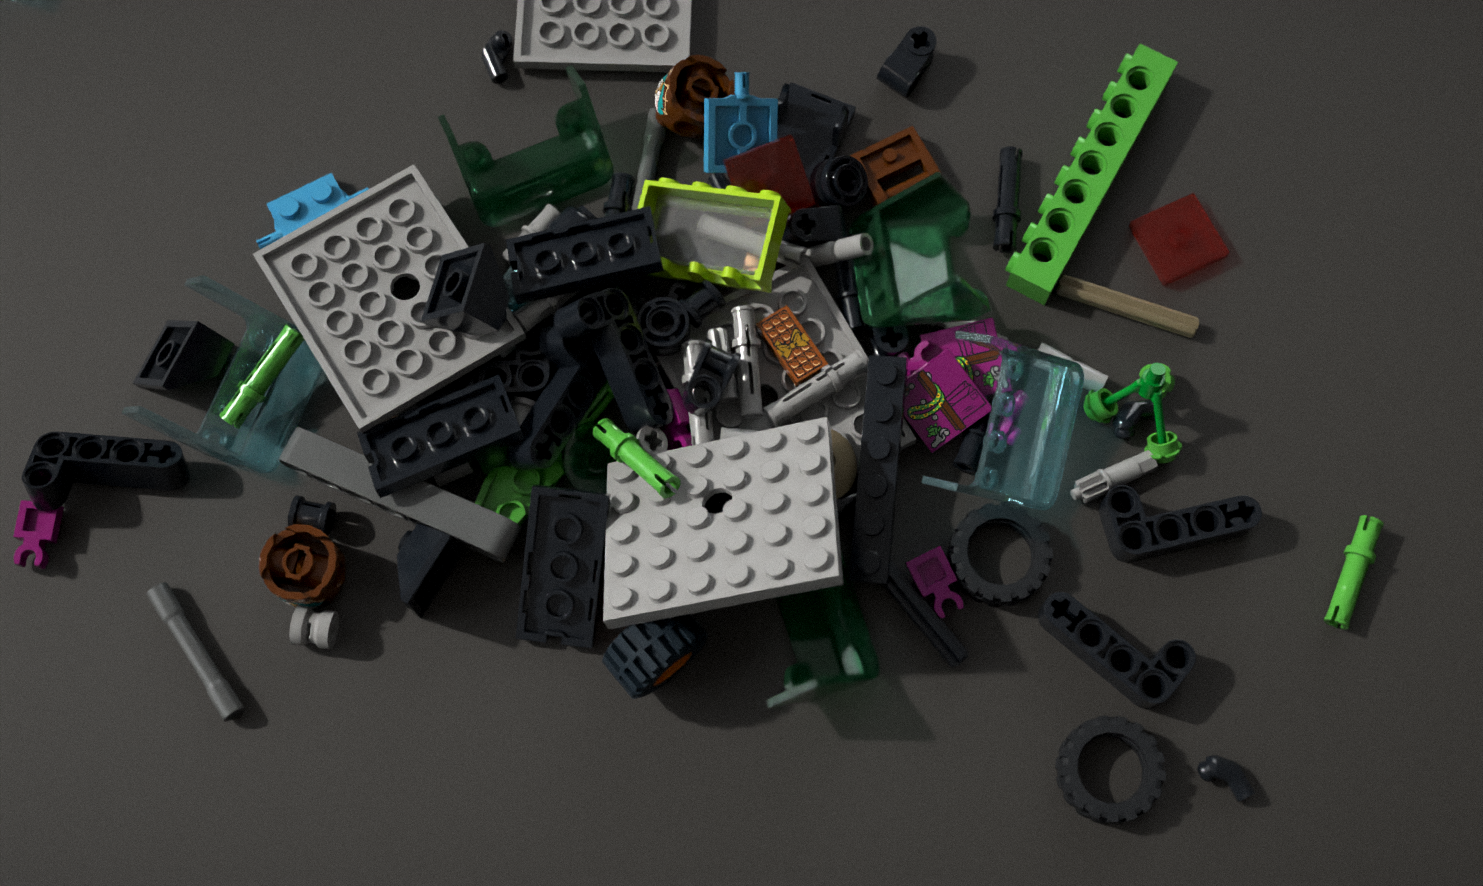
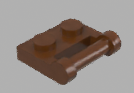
M913 125L850 155L863 165L867 173V192L878 213L889 209L890 204L929 185L935 187L943 183V177L938 166ZM920 165L923 173L886 191H883L881 188V183Z

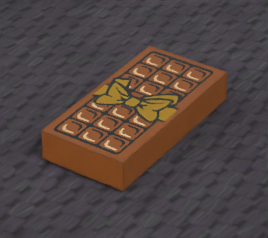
M787 305L756 323L757 331L796 387L820 373L821 368L828 364Z

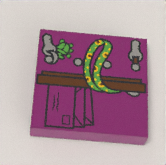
M993 318L920 335L921 342L929 340L933 343L925 352V358L928 361L949 348L985 397L1010 391Z
M949 348L942 351L907 377L904 417L932 453L993 410L992 405Z

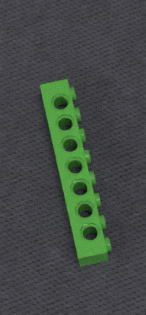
M1139 44L1134 55L1128 53L1125 55L1117 73L1122 74L1118 83L1111 80L1101 99L1106 102L1103 110L1101 111L1097 108L1094 110L1086 125V128L1091 130L1086 139L1081 136L1078 138L1070 156L1075 158L1070 167L1063 165L1054 182L1059 188L1054 196L1048 193L1038 210V213L1043 215L1038 225L1033 222L1030 223L1022 238V242L1026 243L1024 250L1021 254L1015 251L1005 269V271L1010 273L1006 283L1007 287L1042 305L1046 304L1178 64L1177 61L1143 44ZM1131 85H1137L1141 87L1142 90L1134 89ZM1115 112H1121L1125 114L1127 118H1121L1117 116ZM1099 140H1106L1110 142L1112 146H1105L1101 144ZM1082 168H1091L1096 172V175L1087 174ZM1074 196L1078 198L1081 203H1072L1066 197ZM1050 225H1059L1065 232H1055L1051 229ZM1033 254H1043L1049 261L1040 262L1034 258Z

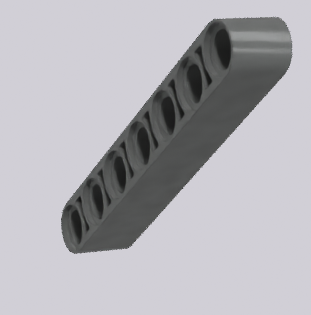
M300 427L295 428L278 458L281 464L301 475L414 525L419 523L444 532L451 536L455 543L501 563L505 562L522 529L520 525L507 517L424 481L380 498L375 491L368 469L375 462L369 464L363 454Z

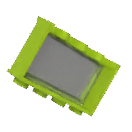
M665 177L659 178V181L645 180L637 209L648 206L651 208L664 271L648 274L647 276L701 283L706 279L713 285L771 293L772 278L788 214L791 213L790 207L779 193L772 190H760V193L747 192L741 187L732 185L726 186L725 189H719L698 181L693 182L692 185H686ZM649 236L650 243H653L652 236Z

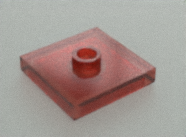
M787 135L723 160L732 186H738L747 192L760 193V190L775 191L782 196L790 207L791 213L789 214L794 213L798 209L816 204L792 135ZM742 216L747 229L756 228L770 221L769 219Z
M1194 193L1136 218L1129 224L1130 230L1163 286L1226 258L1230 253Z

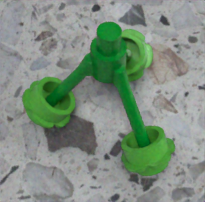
M1158 362L1146 365L1139 373L1140 379L1114 394L1105 388H1101L1096 392L1090 390L1085 396L1084 411L1092 421L1103 422L1104 424L1109 423L1112 416L1117 414V401L1130 394L1138 393L1141 397L1151 400L1154 406L1157 432L1147 437V446L1144 448V451L1149 450L1153 454L1151 457L1156 459L1157 463H1169L1175 460L1182 450V444L1178 441L1177 435L1174 432L1165 431L1162 398L1166 396L1167 392H1171L1175 386V378L1170 374L1171 369L1167 365Z

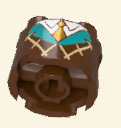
M696 54L680 60L663 77L655 91L656 119L660 125L683 137H704V98H724L735 94L733 79L729 81L725 74L727 69L720 62L709 56Z
M293 524L285 527L286 530L281 531L278 535L276 533L273 534L266 541L259 558V572L267 588L284 603L295 608L301 606L313 609L329 605L339 593L345 581L346 563L343 552L322 530L311 525Z

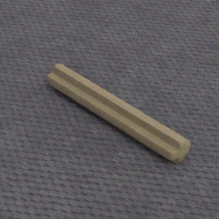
M1066 274L1062 275L1057 286L1056 293L1060 296L1185 337L1193 338L1199 327L1200 320L1198 317Z

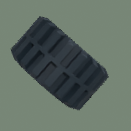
M691 614L630 625L609 645L603 656L602 663L632 699L641 698L654 692L680 672L703 648L708 634Z

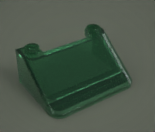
M940 172L930 175L862 213L851 225L850 236L867 233L873 241V251L870 255L853 258L861 317L872 328L971 321L991 311L988 297L982 291L973 289L961 276L955 274L949 237H959L967 231L971 211L969 202Z

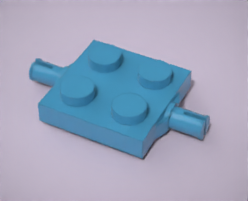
M734 72V95L724 98H704V172L726 173L734 176L733 186L741 187L748 192V176L759 172H777L778 99L758 98L749 95L750 72Z
M330 173L267 203L274 218V228L276 231L259 240L257 239L256 242L259 248L262 249L369 188L366 187L348 196L347 193L339 188L333 174Z

